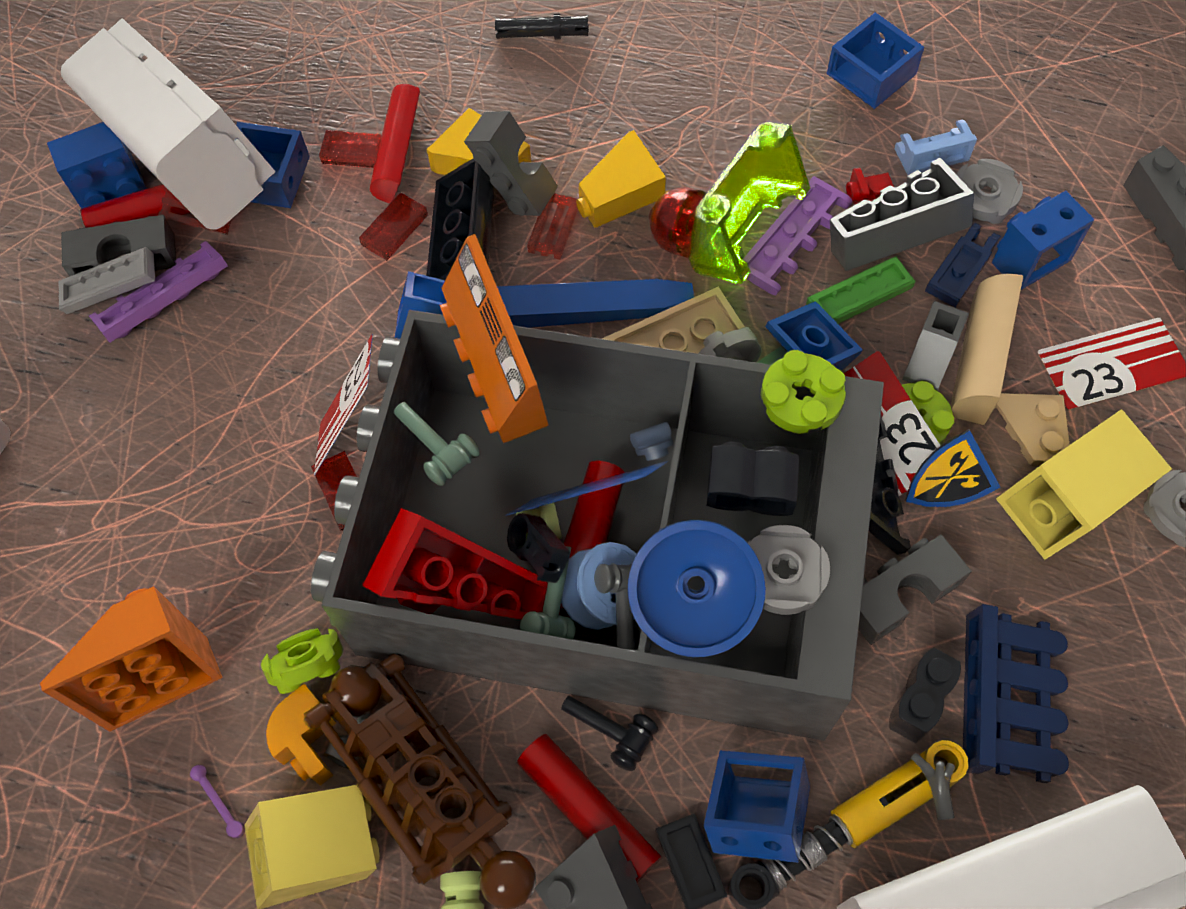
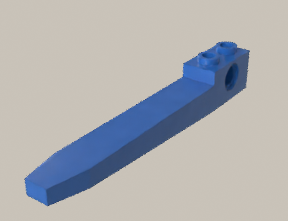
M663 279L497 286L513 326L526 328L649 318L694 298L692 283Z

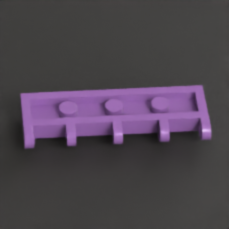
M813 176L737 265L736 273L768 293L777 295L781 290V286L774 281L781 270L789 274L796 272L798 265L791 258L800 247L808 251L815 249L817 242L810 235L819 225L830 229V219L833 218L829 214L835 205L847 209L852 204L851 197Z
M204 241L200 244V250L184 260L180 257L174 261L176 265L157 276L154 282L143 285L125 298L120 295L116 298L117 303L100 314L94 312L89 317L109 343L117 338L125 337L132 331V328L144 320L156 317L164 307L175 300L185 298L192 289L204 281H210L217 277L221 270L228 267L223 257L208 242Z

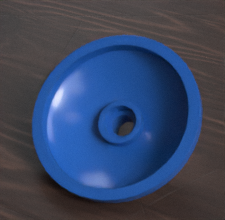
M682 521L659 530L640 548L629 573L628 599L637 624L654 643L665 650L682 656L707 657L733 648L752 631L758 622L765 601L766 587L763 570L751 546L733 530L710 521ZM693 576H700L704 579L705 585L700 590H692L688 586V580Z

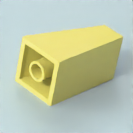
M1121 409L1037 467L997 497L996 500L1045 560L1093 530L1172 470V468Z

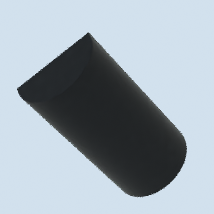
M474 158L436 180L426 276L446 280L466 238L473 234L476 235L487 264H489L495 187L491 184L488 174Z

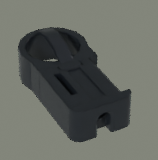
M519 513L510 522L507 531V543L510 551L516 554L520 560L528 561L539 574L536 579L537 581L557 583L570 558V551L540 516Z

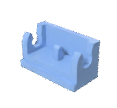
M963 119L956 121L957 128L951 129L950 132L915 141L912 140L908 133L901 134L902 141L897 142L894 149L907 175L917 170L925 172L931 168V162L938 158H941L948 166L969 161L977 138L975 134H972L966 121Z

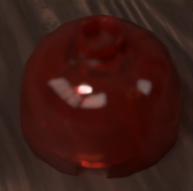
M678 187L666 191L658 198L650 211L649 220L652 237L661 249L674 255L689 258L691 257L689 254L693 249L695 252H699L708 239L713 217L707 216V206L712 207L709 195L699 189Z

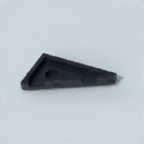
M880 415L869 532L899 555L908 552L911 545L910 540L903 539L899 533L896 517L904 515L898 496V484L892 459L884 460L880 440L886 438L887 433Z

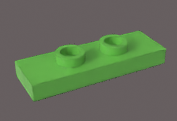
M897 256L808 297L806 305L816 301L839 324L912 289L916 281Z

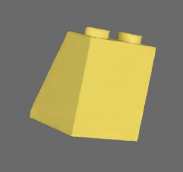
M358 784L258 802L244 824L257 909L270 907L363 880L377 869L376 864L379 863L380 857L377 840L370 837L368 822L371 820V806L366 798L362 796V792L357 787Z

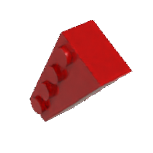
M401 508L362 586L381 597L408 599L418 603L438 604L460 610H474L491 615L522 619L530 611L537 613L543 611L548 582L537 581V574L423 516Z

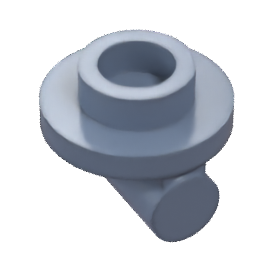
M667 422L630 434V440L637 456L645 455L647 461L669 454L667 447L674 444L671 438V429Z

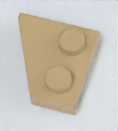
M1001 393L995 408L998 409L1006 421V430L1012 439L1019 443L1022 454L1031 466L1042 465L1070 445L1063 395Z

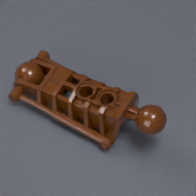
M393 653L378 663L379 667L370 662L364 667L350 665L340 669L332 678L329 690L322 694L325 703H319L305 712L303 720L309 729L312 728L315 731L321 728L359 782L357 787L413 865V873L411 874L418 884L424 885L429 880H434L453 868L470 854L482 869L479 877L480 889L489 903L498 909H515L524 905L534 893L537 883L536 872L528 858L517 851H502L491 838L509 824L507 820L512 816V808L506 801L497 800L443 725H439L401 673L405 670V662L402 657ZM393 678V680L396 682V684L404 693V695H400L398 693V691L389 682L390 679ZM381 696L387 705L358 724L354 717L358 718L370 713L378 704ZM332 715L349 735L346 744H344L329 722ZM410 742H412L413 745H414V746L416 747V749L418 750V752H419L418 755H417V753L413 750V748L409 745ZM400 751L408 762L395 772L386 759ZM354 757L363 758L366 763L364 771ZM428 776L438 779L431 786H422L418 783L422 778ZM377 784H380L382 786V788L385 790L384 793L381 791ZM450 808H459L464 813L455 819H450L443 815ZM396 811H399L402 814L403 820L400 818ZM415 837H419V839L422 841V847L417 842Z

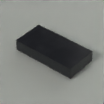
M695 813L655 829L685 909H700L727 898V893Z

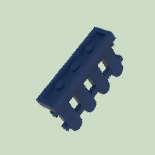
M987 604L980 605L966 615L963 750L968 757V773L980 774L996 768L995 774L1006 776L1010 774V769L1036 773V782L1049 783L1051 782V776L1055 777L1064 774L1068 770V758L1062 751L1051 748V736L1065 732L1069 722L1064 712L1051 708L1050 697L1063 693L1068 687V680L1065 674L1060 670L1050 668V657H1057L1067 650L1068 642L1062 633L1050 630L1049 622L1040 621L1036 623V627L1013 623L1012 615L1004 613L998 615V607ZM1011 649L1036 654V665L1011 661ZM1011 688L1036 693V705L1011 700ZM1010 728L1035 732L1036 745L1010 741Z

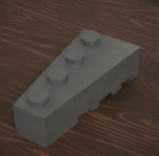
M1162 145L1136 162L1123 186L1143 217L1151 219L1157 229L1154 234L1160 243L1166 242L1174 254L1172 261L1179 271L1184 270L1186 273V166Z
M938 158L931 162V168L922 173L917 170L909 174L907 182L896 188L890 185L880 191V196L873 201L863 200L831 218V252L845 271L972 227L974 192L941 158Z
M615 825L594 833L535 887L536 892L548 909H653L650 903L646 904L635 879L638 875L631 860L627 861L619 844V841L622 839Z

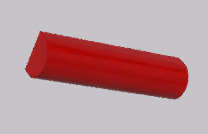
M399 84L392 90L370 183L371 194L375 198L387 203L393 201L401 183L420 95L419 88L410 84Z
M163 184L80 209L85 228L111 224L113 222L136 220L148 216L164 215L166 220L190 213Z
M591 461L588 464L582 485L625 472L622 468L610 462ZM624 483L578 496L564 541L565 546L571 547L570 558L579 551L592 549L596 545L607 543ZM561 603L559 615L570 617Z
M547 734L538 737L523 751L517 760L518 766L586 840L596 832L613 825L616 826L622 839L619 841L623 853L627 861L631 860L638 875L635 878L637 883L661 860L662 856Z

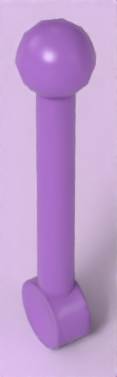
M202 765L194 766L190 771V776L194 781H199L226 822L227 835L232 838L241 837L245 831L244 824L234 820L206 778V768Z

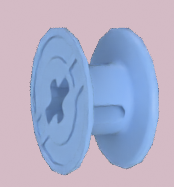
M608 542L596 545L592 549L579 551L569 559L561 601L570 618L582 627L595 630L616 625V595L610 592L600 593L595 586L594 574L600 564L630 565L633 563L637 553L626 545Z

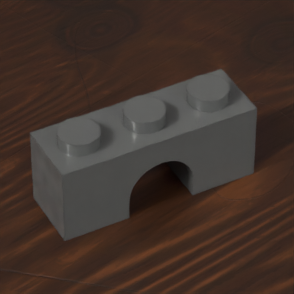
M510 111L484 112L465 139V144L472 152L474 160L488 174L491 184L502 195L510 211L520 216H540L558 188V185L543 162L518 161V152L526 136Z
M164 215L148 216L136 220L113 222L101 226L61 232L62 267L69 276L147 247L154 253V271L169 269L176 265L174 262L176 260L175 234Z
M942 534L930 542L927 538L918 541L908 550L909 556L901 561L893 558L877 570L878 576L869 582L865 578L863 579L858 630L870 645L902 625L908 616L909 611L898 597V589L903 587L918 589L933 604L961 586L972 572Z

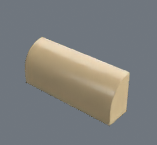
M999 274L991 276L979 284L974 294L950 405L954 418L985 425L1000 399L1023 275Z

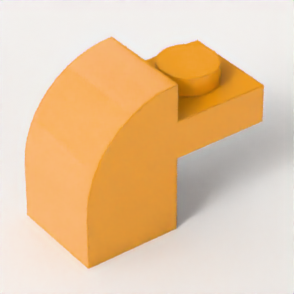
M304 683L282 700L274 709L268 721L266 739L270 753L282 765L290 761L291 766L303 781L311 777L321 786L333 774L310 745L324 733L321 728L315 731L312 728L309 729L303 720L305 718L304 713L320 703ZM331 717V720L329 722L332 726H334L336 722Z

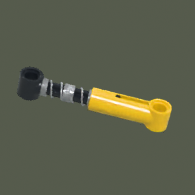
M941 740L935 742L931 747L919 754L934 770L936 769L934 765L935 756L942 757L948 763H952L955 766L950 779V787L957 783L967 772L968 757L965 751L952 741ZM911 759L832 809L827 824L822 827L815 826L813 833H803L799 863L763 859V861L756 860L752 864L748 863L740 866L734 872L728 884V896L731 903L736 909H763L772 899L780 895L781 889L787 887V881L790 879L796 881V875L806 869L811 871L812 869L814 870V867L817 868L819 864L822 865V862L827 861V855L838 848L840 851H843L841 846L844 844L857 848L931 800L933 794L921 768ZM920 777L921 784L898 799H894L892 793L915 778ZM752 877L760 883L762 888L760 899L749 900L741 894L739 889L741 879Z

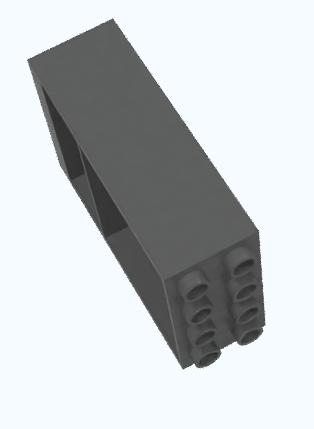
M409 310L401 338L386 337L380 349L378 379L381 383H387L381 406L365 405L359 418L357 447L359 451L367 452L360 477L345 476L338 487L334 515L338 524L345 525L337 553L321 552L315 563L311 580L313 600L322 602L321 606L329 616L330 624L339 630L355 655L384 660L395 653L402 657L406 665L825 741L850 703L852 695L884 382L845 376V401L834 423L824 429L819 427L817 429H809L808 433L798 434L777 426L766 413L767 408L763 403V399H761V388L764 376L771 365L513 326L537 382L549 426L503 444L498 431L490 434L481 412L489 408L484 395L476 398L467 375L474 373V369L470 360L462 362L453 341L460 337L456 325L448 328L445 318L441 314ZM807 387L794 388L797 391L796 398L803 400L805 396L814 397V394ZM405 402L448 445L451 443V440H457L459 434H467L477 444L480 451L479 456L472 458L471 463L465 465L453 475L452 479H446V483L443 486L436 485L428 478L424 471V463L432 461V456L435 454L394 415L395 408L400 403ZM667 422L671 429V438L674 443L672 446L667 447L669 454L649 461L646 460L645 455L637 456L630 440V434ZM726 442H738L745 445L746 448L755 451L777 446L787 449L790 453L799 455L797 504L793 515L772 516L755 513L750 510L727 511L706 506L710 458L713 446L722 445ZM596 460L615 464L622 468L625 473L668 461L648 476L624 483L607 543L623 544L635 553H638L644 543L659 530L674 523L688 520H705L721 524L736 532L747 543L751 542L754 537L760 535L762 530L770 526L791 525L802 528L811 534L810 538L820 548L823 546L830 561L828 584L813 608L790 615L775 614L762 609L758 622L746 638L725 652L707 657L682 656L663 649L642 631L635 619L633 620L634 650L617 648L616 625L595 630L582 627L572 620L575 625V635L572 640L521 631L520 623L522 619L491 615L486 612L466 611L441 605L432 614H426L401 605L397 598L381 597L362 586L401 508L423 516L539 575L528 561L520 560L516 554L510 551L507 543V531L516 513L506 514L534 498L582 485L589 462ZM578 496L554 502L562 536L560 541L563 544ZM780 560L778 567H772L773 572L779 574V577L782 579H788L790 575L797 574L796 569L789 568L788 561ZM693 576L688 580V586L692 590H700L705 585L704 579L700 576Z

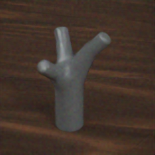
M918 753L913 754L911 759L921 768L930 785L937 820L955 818L950 795V779L955 766L952 763H948L945 768V764L942 761H938L934 770Z

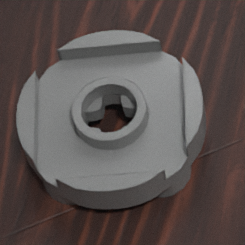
M979 159L977 164L968 166L969 163L962 166L956 175L974 192V219L999 224L1003 222L1006 216L1014 212L1022 197L1023 185L1021 181L1018 184L1017 179L1014 177L1015 171L1010 166L994 159ZM989 186L992 194L985 193L981 189Z
M743 327L725 334L721 331L710 334L703 342L705 347L698 354L756 363L761 355L762 348L751 329Z
M1173 470L1162 476L1150 488L1143 509L1160 533L1173 540L1178 546L1186 547V512L1179 503V500L1184 504L1186 503V472L1180 473L1182 470Z
M791 525L770 526L762 530L760 535L754 537L751 542H748L760 561L765 578L766 590L763 609L771 613L790 615L813 608L828 584L830 577L828 554L823 546L820 548L810 538L811 534L802 528ZM780 560L788 561L789 568L796 569L797 574L790 575L788 579H782L779 577V574L773 572L772 567H778Z

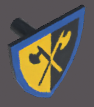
M968 429L935 449L921 464L911 480L905 501L926 507L955 506L981 498L999 489L1000 485L971 431Z

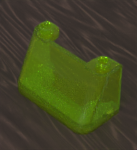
M765 122L759 125L697 206L688 254L689 262L696 273L743 284L751 271L748 263L743 261L745 254L742 247L737 246L765 206L780 209L783 205L782 199L795 195L796 199L803 200L810 190L809 181L791 125Z

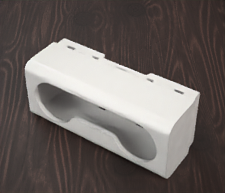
M123 18L108 31L104 28L101 29L67 59L61 67V76L71 89L208 229H219L227 224L264 190L261 185L276 172L223 109ZM144 55L147 57L145 61L142 58Z
M1136 785L852 896L838 905L837 909H1179L1186 906V859L1151 795L1143 787Z

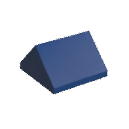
M816 301L770 320L765 326L786 352L799 350L805 354L819 356L841 371L863 351Z

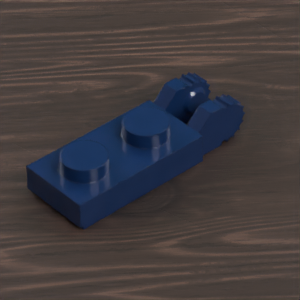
M973 223L966 235L960 237L931 278L925 292L956 308L988 262L1001 236L993 233L986 240L984 247L973 242L979 236L982 226Z

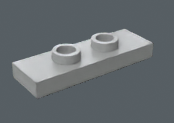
M147 247L59 280V310L65 314H70L154 282V253Z

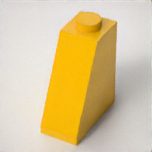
M468 108L427 148L431 171L436 174L446 175L473 159V154L464 141L482 115ZM523 141L518 152V161L532 162L530 145Z
M634 130L630 131L579 183V199L576 200L578 210L583 218L588 217L594 228H597L665 198L666 176Z

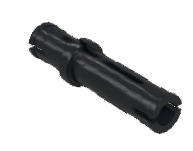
M560 13L554 14V17L495 18L496 38L554 36L555 40H560L561 36H589L588 15L561 17Z

